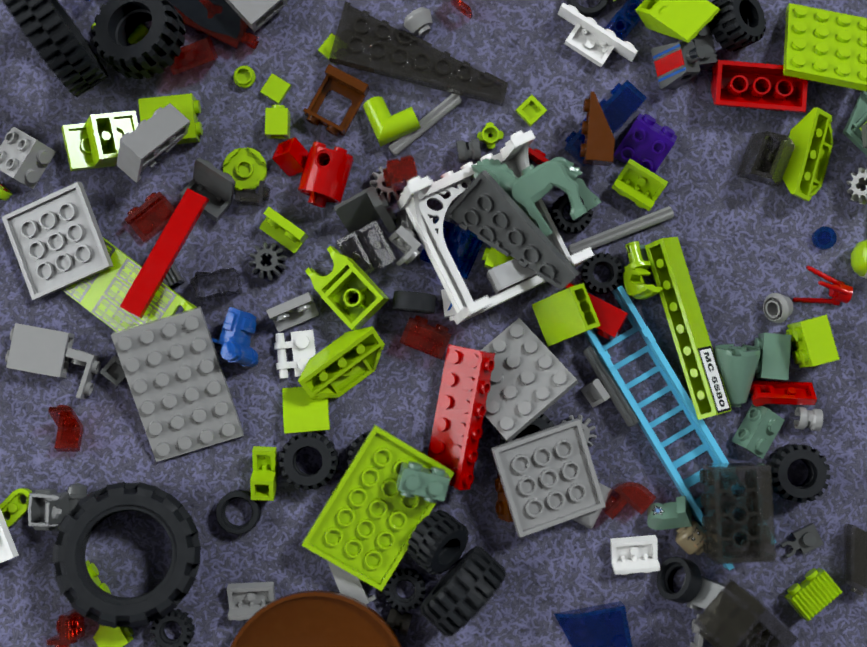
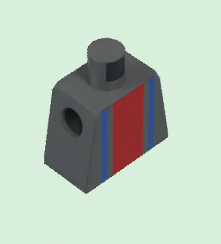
M685 41L652 48L651 51L660 90L677 89L699 74L700 66L698 60L705 57L704 48L700 45L695 47L693 42L688 43Z

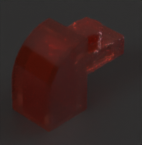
M623 481L611 488L618 495L616 497L611 496L605 503L606 508L603 512L613 520L628 503L635 511L642 515L657 497L641 484Z

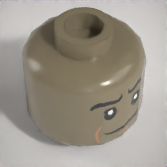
M692 521L691 527L676 528L675 530L677 532L675 537L676 543L689 555H700L710 545L708 534L696 521Z

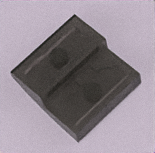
M375 220L358 231H353L336 241L342 254L353 259L367 275L399 260L379 220Z

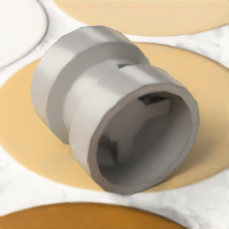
M806 407L796 408L795 416H800V421L794 420L795 429L804 430L809 428L811 431L821 430L823 425V411L821 409L807 410Z

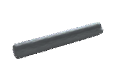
M593 345L583 351L585 357L611 396V400L628 427L636 425L639 419Z

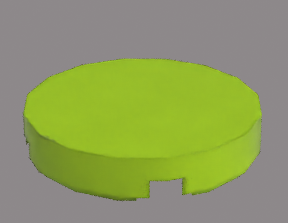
M237 148L230 152L223 162V173L225 172L232 176L236 182L235 189L237 191L248 192L255 190L266 179L268 170L266 160L260 152L253 148Z

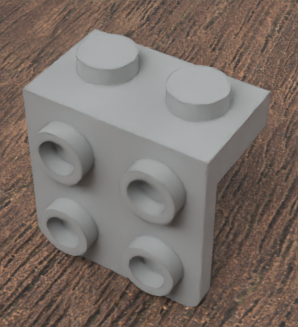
M13 127L6 134L0 146V171L34 189L56 151Z

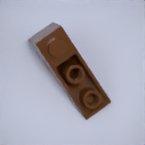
M591 92L588 99H584L583 112H587L586 121L582 122L581 134L585 135V142L580 145V157H583V164L610 166L614 157L615 138L595 92Z

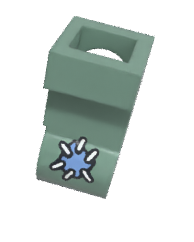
M686 496L676 497L675 502L653 503L647 508V525L654 530L691 527L692 514Z

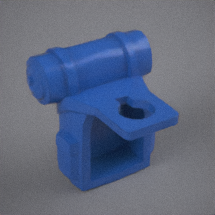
M229 307L220 339L212 338L213 342L222 345V358L230 363H238L243 367H253L258 364V354L250 347L252 334H255L256 316L244 310Z

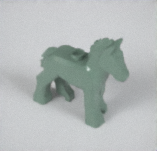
M555 157L537 167H534L532 164L521 171L523 175L519 178L512 169H509L506 163L502 164L498 159L494 160L491 158L489 160L485 158L482 161H477V165H471L472 170L475 172L474 178L486 170L546 237L553 232L535 203L554 187L560 188L568 196L572 220H575L601 203L600 199L586 187L584 181L577 178L582 174L580 168L574 167L573 162L563 157Z

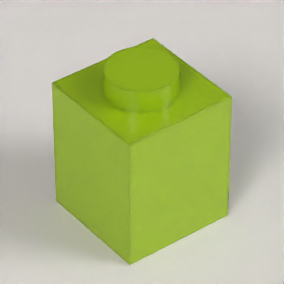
M272 105V108H265V135L268 139H290V111L284 105Z

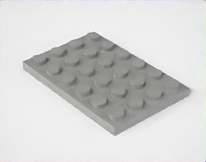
M201 307L111 334L156 462L244 436L242 425Z

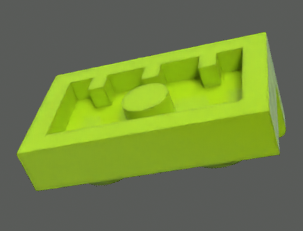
M268 206L263 213L266 218L259 228L292 253H297L308 238V235Z

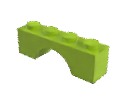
M87 560L86 566L92 580L102 590L111 594L109 587L105 583H101L98 578L99 571L94 563L90 564L89 560ZM100 625L93 639L98 647H123L134 639L132 636L134 632L130 627L112 628Z

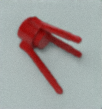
M807 266V270L833 283L818 281L819 285L829 288V296L832 299L794 297L792 299L793 302L824 303L839 306L840 302L847 304L850 301L853 287L845 285V282L836 280L811 266Z

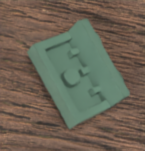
M752 404L736 431L732 442L745 448L758 458L763 459L785 420L769 408L764 406L757 407Z

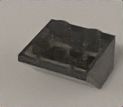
M769 131L752 134L736 176L779 187L795 144L789 136Z

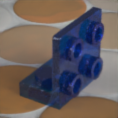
M443 221V235L446 246L461 277L467 279L483 241L478 239V235L470 230L465 231L459 225ZM423 248L420 259L432 264Z

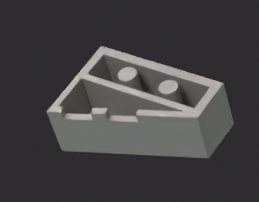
M171 103L164 108H158L150 119L142 120L131 133L127 132L121 137L117 166L137 183L141 179V172L148 165L153 168L157 164L154 159L164 151L168 153L187 134L190 120Z

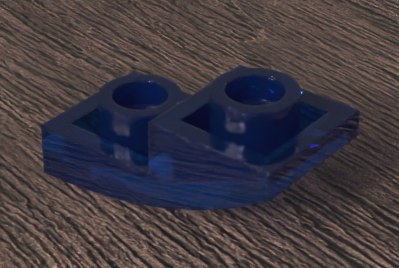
M627 0L604 29H610L616 34V37L624 41L641 20L635 9L642 1Z

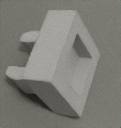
M598 378L580 389L593 408L611 397Z

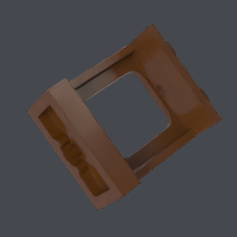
M329 64L325 70L326 76L308 109L304 108L303 111L305 116H307L306 120L316 126L320 123L327 127L326 131L335 136H338V134L345 136L369 92V85ZM329 91H335L352 102L339 126L317 115Z

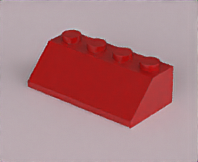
M718 60L712 67L711 93L714 105L806 112L808 80L783 75V65Z

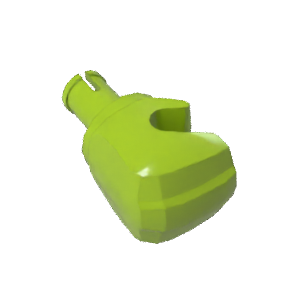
M634 241L625 244L629 264L624 267V286L628 295L638 300H644L657 295L663 288L656 287L654 284L646 285L642 275L649 276L651 274L647 271L651 268V262L643 260L639 246L640 243Z

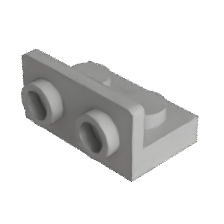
M309 292L266 310L278 332L319 316L317 307Z

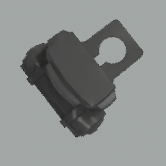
M74 483L68 486L65 492H57L56 489L45 488L37 489L35 492L30 493L28 526L41 531H51L55 527H60L66 514H69L74 509L78 501L88 495L87 486L81 483Z

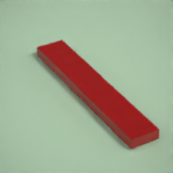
M187 188L120 305L122 309L142 319L208 203L209 199Z

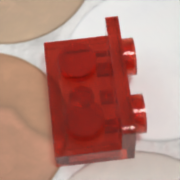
M161 192L150 194L145 199L146 202L143 205L131 209L127 213L128 216L124 219L131 225L144 243L148 242L165 228L175 211L173 205Z
M75 609L60 615L56 624L59 634L48 639L47 645L69 647V644L78 642L79 638L85 636L84 617Z

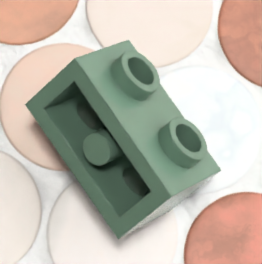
M410 461L408 464L402 462L396 483L398 491H401V495L414 498L415 495L422 496L425 501L431 503L445 500L450 477L444 469L438 467L429 469L422 467V464Z

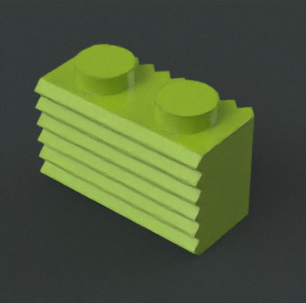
M821 568L809 570L804 576L806 579L800 584L795 583L787 590L788 594L785 596L786 600L800 617L806 621H810L818 612H821L822 609L842 594V590L827 572Z

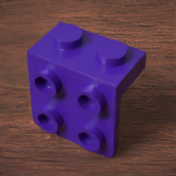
M640 113L615 151L614 157L625 165L629 159H632L655 173L675 144L678 136L674 135L675 132L667 126L662 127L655 123L656 120L652 116Z

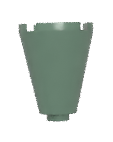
M719 344L715 346V358L731 407H741L743 403L747 402L761 355V348L744 344H742V347L734 346V344Z

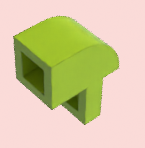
M253 446V472L250 479L251 500L274 501L278 479L276 447Z

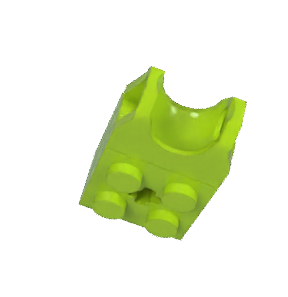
M329 246L327 250L334 264L332 272L327 276H323L309 267L305 272L310 277L314 289L351 330L360 329L389 298L353 259L341 254L333 246ZM354 294H358L359 296L357 302H353V300L355 299L353 297Z

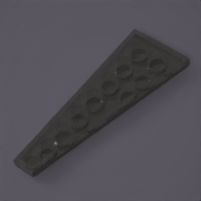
M345 2L329 62L503 106L508 82L486 71L485 73L471 67L470 63L466 61L461 62L451 57L450 53L446 51L443 53L433 48L431 43L405 30L402 32L390 26L389 22L385 20L380 21L370 16L369 12L365 10L362 12L352 7L351 3Z

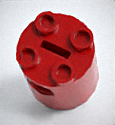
M314 141L310 147L298 191L310 196L308 203L317 207L325 208L327 202L340 204L354 162L353 156L347 154L348 151L343 148L334 147V150L326 148L327 145Z

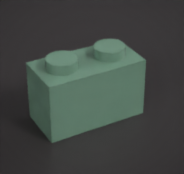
M775 333L758 334V337L755 338L754 346L761 348V355L755 372L756 379L789 380L791 335Z

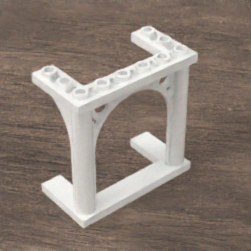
M523 130L510 136L511 139L505 143L506 146L500 149V153L494 156L492 153H489L480 158V160L482 161L485 158L489 160L491 158L494 160L498 159L502 164L506 163L518 178L523 175L521 171L530 166L528 148L535 139L532 130L525 133ZM473 162L461 166V170L454 173L451 170L441 175V179L435 182L433 179L430 180L429 176L422 179L420 176L410 179L397 201L400 211L406 210L456 312L453 318L457 325L547 282L536 275L490 298L485 296L475 302L473 301L446 246L443 235V221L449 205L467 189L462 187V183H466L468 187L472 183L471 179L473 181L475 179L473 177L475 172L472 170L471 165H477V163L473 164ZM446 192H449V194H450V197H449V198L444 199V198L441 196V195H445ZM542 198L535 203L553 232L547 238L575 268L594 256L590 247L570 256ZM430 199L439 201L442 204V209L439 211L430 209L427 206V201ZM433 217H438L436 224L433 223Z

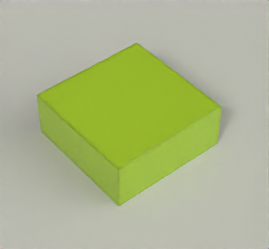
M272 73L260 92L280 105L292 86Z
M531 95L516 109V112L531 127L547 112V109Z

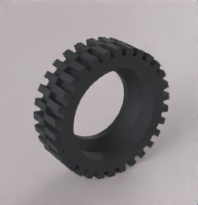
M3 0L9 13L14 17L15 22L29 39L33 48L37 50L39 56L46 62L50 70L54 72L55 76L60 79L62 84L74 96L79 97L108 77L99 58L58 0Z

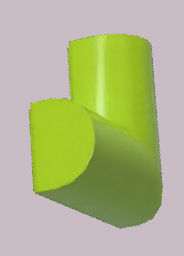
M383 97L370 98L363 105L380 147L421 128L412 106L391 115Z

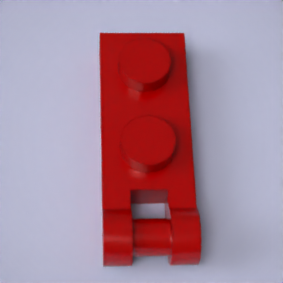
M753 381L750 389L752 403L757 407L764 404L815 405L817 401L811 382Z

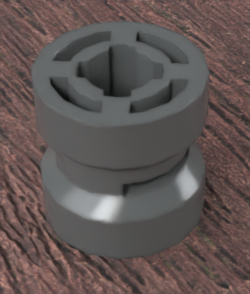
M479 138L471 139L469 142L464 140L456 141L459 163H465L470 159L480 161L481 149Z

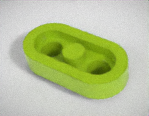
M16 489L0 504L3 516L6 511L10 513V519H5L8 527L16 524L28 511L29 494L32 493L30 489ZM22 495L27 498L25 504L20 501Z

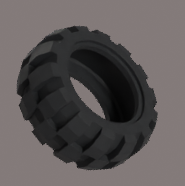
M141 482L110 484L100 490L89 493L78 501V504L69 514H66L58 528L59 533L56 543L53 544L52 562H54L55 580L61 594L65 595L71 603V607L80 615L98 622L99 625L112 628H134L147 625L161 617L163 618L175 609L188 594L196 579L200 564L201 546L198 530L192 516H190L183 504L170 493L156 486ZM126 511L142 512L158 520L167 531L172 546L171 564L165 578L151 591L136 597H118L102 590L89 575L85 561L86 546L94 529L106 518Z

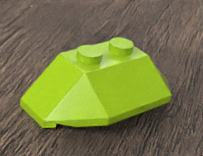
M818 107L813 108L790 130L779 171L789 192L804 201H810L812 196L821 189L833 147L832 115Z
M373 326L348 331L309 359L298 382L311 399L339 398L376 370L385 344Z

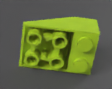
M644 0L635 9L649 30L688 43L720 11L717 6L708 0Z

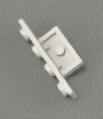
M562 3L558 15L575 25L566 39L565 45L599 67L603 66L612 51L617 52L631 62L633 61L638 50L635 49L632 43L619 39L613 31L602 28L593 18L585 17L579 13L578 9L574 6Z

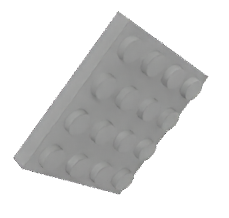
M82 182L73 183L2 216L32 300H39L114 267Z
M520 318L481 350L495 353V366L491 373V387L487 394L485 416L507 442H510L579 383Z
M576 418L491 448L517 535L520 538L606 507L580 419Z

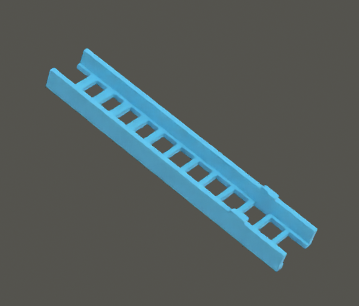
M621 285L611 292L620 305L621 310L629 314L627 319L633 328L604 345L601 344L594 332L596 328L584 332L590 344L596 348L639 419V426L681 496H686L691 513L708 534V541L724 568L730 571L734 566L724 549L725 546L752 530H755L763 545L766 543L773 545L776 543V540L704 420H698L692 400L658 346L650 329L646 326L624 287ZM639 331L647 345L613 365L607 349ZM648 352L656 366L625 384L617 369ZM659 371L668 386L637 403L629 389ZM671 391L679 405L649 423L641 408ZM683 410L691 425L660 442L652 428ZM695 430L703 444L672 462L664 447ZM707 451L713 462L683 480L677 468ZM719 470L725 482L694 499L688 488ZM731 490L737 501L706 519L700 508ZM743 510L749 521L718 539L712 527Z

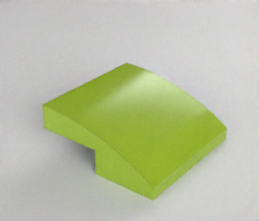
M303 387L282 388L284 434L330 430L329 398L311 399Z

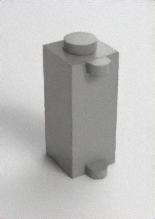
M327 560L341 594L352 597L365 605L376 599L374 594L368 596L361 579Z

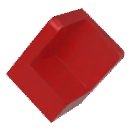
M293 137L278 144L272 159L290 177L303 172L309 152L296 137Z

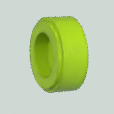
M0 182V199L7 201L12 196V192Z

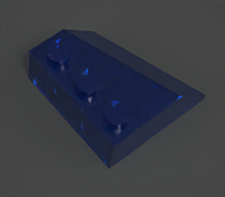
M621 601L554 613L572 647H633L625 605Z

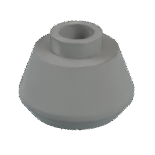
M425 7L412 11L404 19V27L412 34L419 35L420 37L428 34L431 31L430 27L433 25L431 11Z
M771 293L764 300L763 312L771 322L776 324L782 323L792 314L793 303L785 295Z

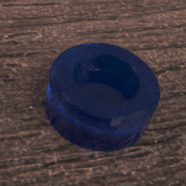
M820 227L812 235L813 244L821 250L831 248L837 239L835 231L830 227Z

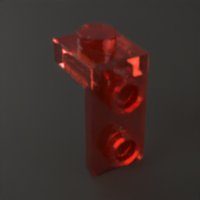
M67 405L49 407L48 412L58 426L55 442L56 451L80 452L83 425L73 408Z

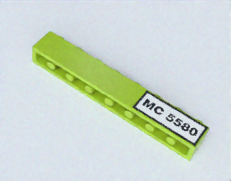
M678 237L661 238L644 245L648 259L651 262L656 285L663 288L659 295L698 420L732 411Z

